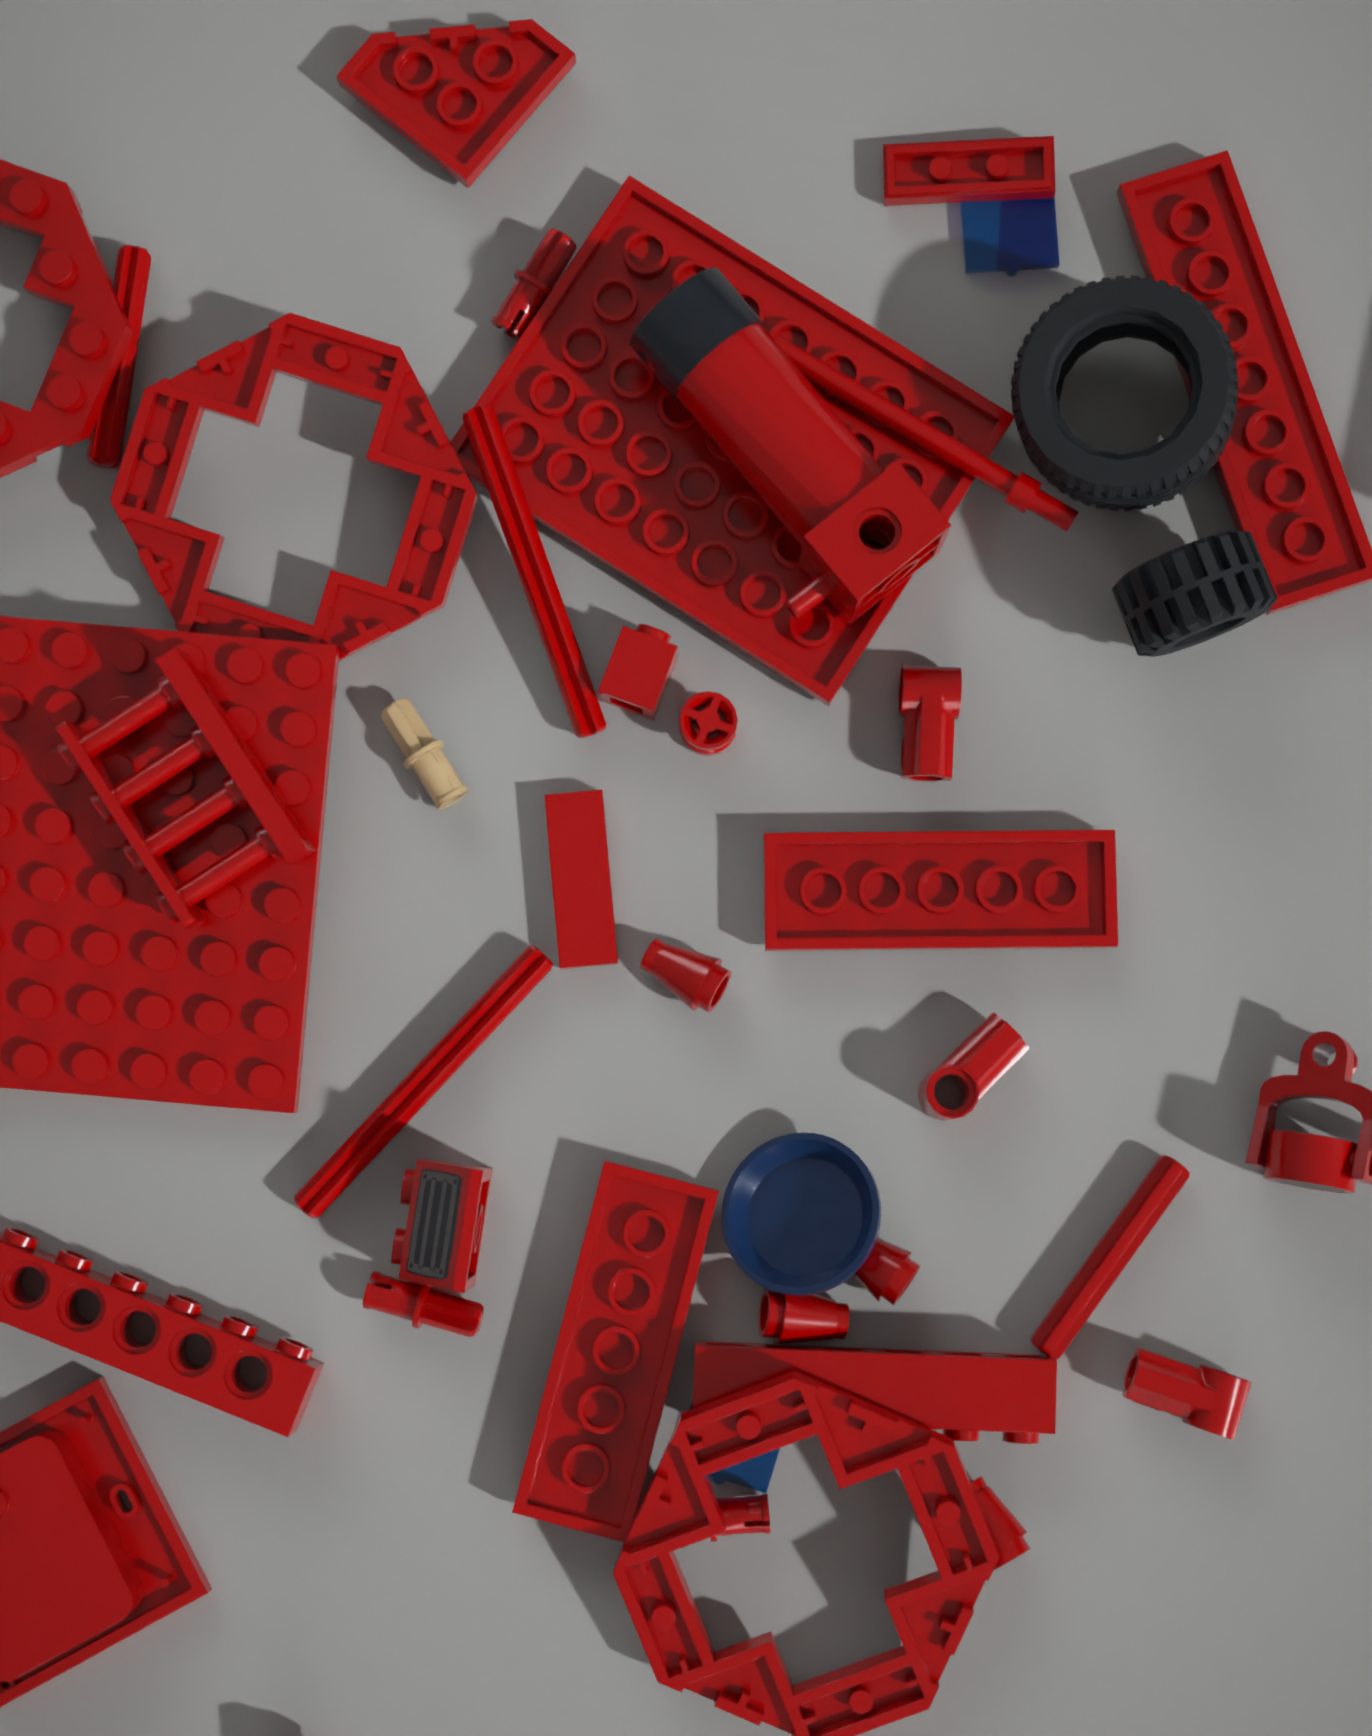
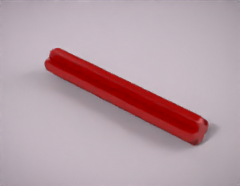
M122 245L118 249L113 290L121 308L126 313L133 334L89 437L86 454L87 460L91 465L100 468H117L121 461L152 259L148 250L139 246Z
M1166 1155L1159 1157L1035 1330L1030 1342L1046 1356L1057 1360L1063 1355L1186 1183L1190 1173L1181 1163Z

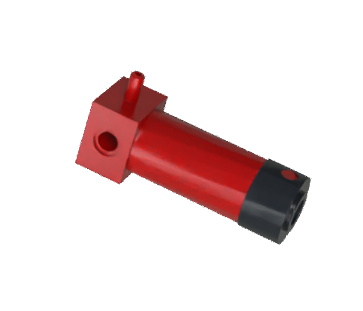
M717 267L705 269L677 286L656 304L632 334L629 345L676 401L682 402L802 546L798 563L811 580L785 600V606L795 618H801L827 597L849 625H851L939 554L951 524L898 461L885 471L765 330L762 320ZM862 541H876L884 549L874 550L868 548Z

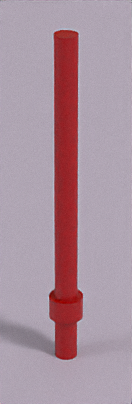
M781 336L776 340V343L809 381L1005 495L1006 499L1004 502L1023 514L1028 509L1066 532L1069 530L1079 512L1039 489L1042 484L1041 482L1024 472H1021L1019 476L1015 475Z

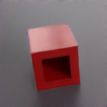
M638 624L637 630L622 626L598 689L600 701L654 720L678 658V646L669 643L671 636L658 628L645 624Z

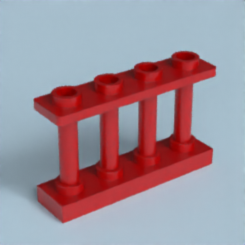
M174 647L155 660L164 673V676L157 680L158 687L86 734L78 724L67 720L55 726V729L63 742L57 745V748L66 764L76 775L84 772L96 790L89 795L95 809L109 825L116 821L128 841L122 845L125 855L140 874L143 875L149 872L161 890L154 896L162 912L174 925L181 921L185 928H197L205 923L206 919L196 903L270 855L274 859L282 855L286 862L298 863L316 850L188 653ZM185 705L197 724L190 729L192 736L117 784L98 754L168 708L174 706L178 710ZM205 755L209 759L217 755L230 774L222 779L224 786L150 834L131 804ZM237 805L241 809L250 805L262 824L255 829L257 835L182 884L165 858L164 853Z

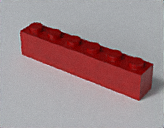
M695 1341L692 1409L792 1371H797L929 1429L943 1430V1435L954 1439V1441H978L979 1431L1003 1432L1004 1442L1036 1444L1039 1443V1433L1055 1434L1057 1360L1046 1355Z

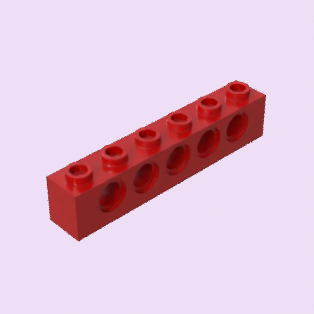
M5 1227L3 1234L0 1233V1322L283 1436L289 1437L297 1431L324 1365L323 1362L311 1358L313 1348L286 1337H280L277 1344L256 1336L258 1326L235 1316L225 1315L221 1322L203 1315L201 1311L204 1305L189 1297L170 1293L166 1300L146 1292L149 1283L137 1276L122 1271H115L111 1278L91 1270L94 1261L77 1252L60 1249L57 1256L36 1247L39 1238L22 1230ZM29 1267L39 1270L45 1280L44 1292L37 1300L30 1298L22 1287V1277ZM84 1289L94 1292L100 1301V1313L93 1322L83 1319L76 1308L77 1297ZM138 1311L149 1314L155 1322L156 1333L149 1344L138 1341L131 1332V1320ZM191 1334L204 1336L211 1345V1358L204 1366L194 1364L186 1355L185 1344ZM245 1356L257 1357L265 1364L267 1379L262 1387H251L242 1380L240 1364Z

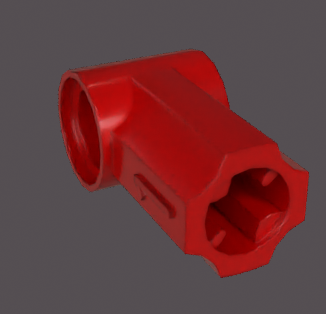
M902 665L899 683V716L903 717L901 778L924 782L950 781L952 779L954 720L959 717L962 694L961 668Z
M991 1013L935 1070L925 1075L918 1090L921 1107L925 1113L938 1120L945 1121L965 1116L973 1110L978 1100L1030 1048L1008 1022L1002 1020L995 1013ZM944 1076L954 1079L961 1087V1102L953 1110L945 1109L935 1099V1085Z
M1137 1347L1127 1368L1122 1396L1155 1410H1162L1183 1417L1182 1422L1193 1427L1234 1440L1252 1382L1202 1364L1197 1368Z

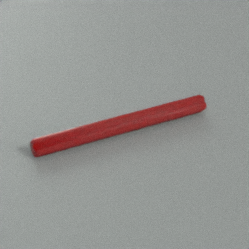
M488 404L476 406L463 413L462 419L574 733L578 738L597 734L606 729V721L494 408Z
M533 945L527 947L295 1194L293 1200L306 1215L313 1219L320 1217L552 969L553 964L540 949Z

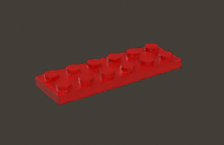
M1115 830L764 833L765 951L1118 947Z
M604 1161L512 1513L620 1542L625 1541L636 1516L719 1190Z

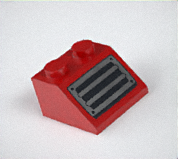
M420 1158L416 1161L415 1170H405L400 1204L410 1205L406 1229H396L391 1254V1263L400 1265L398 1279L459 1293H465L475 1286L492 1168Z

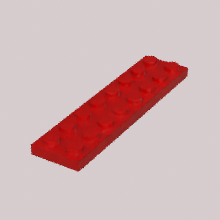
M1228 150L1120 184L1116 194L1146 277H1152L1154 281L1158 282L1161 279L1168 282L1170 286L1176 285L1181 287V291L1184 293L1188 291L1194 296L1195 300H1200L1204 303L1205 309H1210L1216 321H1219L1223 326V333H1227L1230 346H1232L1238 374L1236 416L1230 438L1225 445L1222 455L1218 456L1214 469L1236 531L1251 532L1278 598L1266 611V615L1371 582L1372 548ZM1176 359L1179 371L1181 373L1185 388L1190 399L1191 388L1189 377L1187 376L1186 372Z

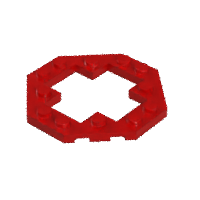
M1 159L0 225L42 239L23 288L32 296L71 309L72 313L31 411L0 400V478L37 462L36 457L63 444L67 447L72 446L91 436L133 334L126 313L121 308L110 283L112 280L96 242L91 237L81 214L83 211L72 188L66 182Z
M288 313L269 323L268 328L241 342L236 340L196 361L197 365L171 379L164 378L144 389L110 502L120 521L124 523L138 550L137 553L158 594L162 596L178 631L338 645L340 647L339 661L445 606L479 496L401 347ZM276 373L381 405L382 408L366 459L370 463L420 478L387 586L385 587L331 570L314 625L208 592L225 537L171 519L204 410L260 427Z
M792 1371L681 1413L615 1561L613 1576L658 1683L682 1692L683 1688L713 1700L714 1707L758 1726L762 1721L788 1732L792 1736H856L930 1708L939 1689L940 1677L950 1656H954L973 1616L974 1604L985 1581H989L999 1560V1555L954 1439L797 1371ZM817 1434L839 1489L898 1469L938 1570L884 1590V1600L903 1646L793 1685L771 1631L721 1650H714L674 1551L726 1532V1520L707 1475Z

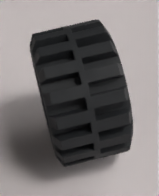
M1249 531L1223 532L1180 546L1129 571L1112 588L1138 656L1150 657L1173 653L1229 632L1264 614L1278 599L1253 536Z

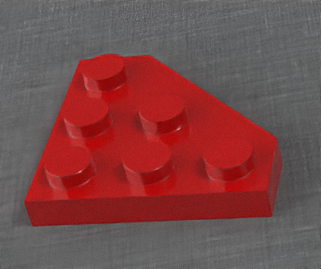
M532 19L509 21V26L476 29L475 24L430 28V34L398 37L395 32L372 34L336 75L339 86L466 188L473 184L576 64L575 53Z

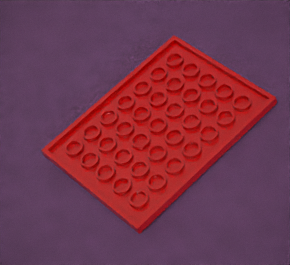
M629 175L474 407L488 404L494 408L534 520L829 707L913 575L851 625H849L827 597L803 617L795 618L786 608L785 600L811 580L798 563L802 546L682 402L676 401L629 345L632 334L644 317L673 289L693 275L705 269L717 267L762 320L765 330L775 341L781 336L988 459L1012 424L1014 415ZM809 381L884 471L898 461L946 520H950L976 478ZM463 422L451 440V444L469 479L487 489ZM862 541L868 548L874 550L884 549L876 541Z
M0 616V1088L284 1113L298 1112L340 647L338 645ZM174 647L188 653L316 850L298 863L286 862L282 855L276 859L270 855L196 903L206 919V922L197 928H185L181 921L174 925L162 912L154 896L161 890L149 872L143 875L140 874L125 855L122 845L128 841L116 821L109 825L95 809L89 795L96 790L84 772L76 775L66 764L57 748V745L63 742L55 729V726L67 720L78 724L86 734L158 687L157 680L164 676V673L155 660ZM185 705L178 710L172 706L98 755L118 784L192 736L190 729L197 724ZM205 755L131 805L151 834L224 786L222 779L230 774L217 755L212 759L207 758ZM237 805L164 853V856L183 884L257 835L255 829L262 824L250 805L244 809Z

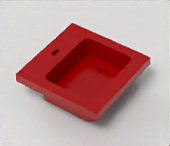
M104 1376L0 1432V1707L212 1590ZM121 1490L126 1492L132 1504V1509L126 1507L120 1495Z

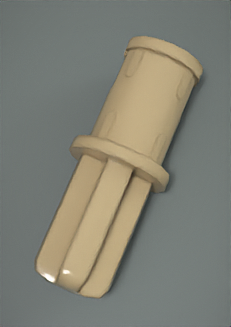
M402 698L388 705L381 713V719L406 757L403 765L406 769L413 768L434 801L436 809L442 810L464 797L469 790L464 786L442 751L445 746L442 739H434L411 701L407 698Z

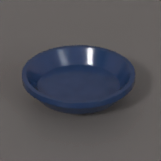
M791 1133L763 1143L739 1164L724 1194L721 1212L722 1230L725 1243L735 1263L749 1278L759 1285L785 1295L807 1296L819 1294L848 1280L858 1271L870 1255L880 1228V1195L874 1177L867 1165L849 1147L821 1134Z

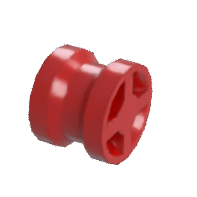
M706 691L695 694L686 701L681 709L679 729L682 740L689 749L697 754L710 756L721 753L730 746L735 738L738 722L736 709L730 700L720 693Z

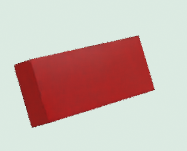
M1054 136L883 144L884 206L1055 198Z
M601 789L544 795L559 968L562 970L618 964L603 791Z

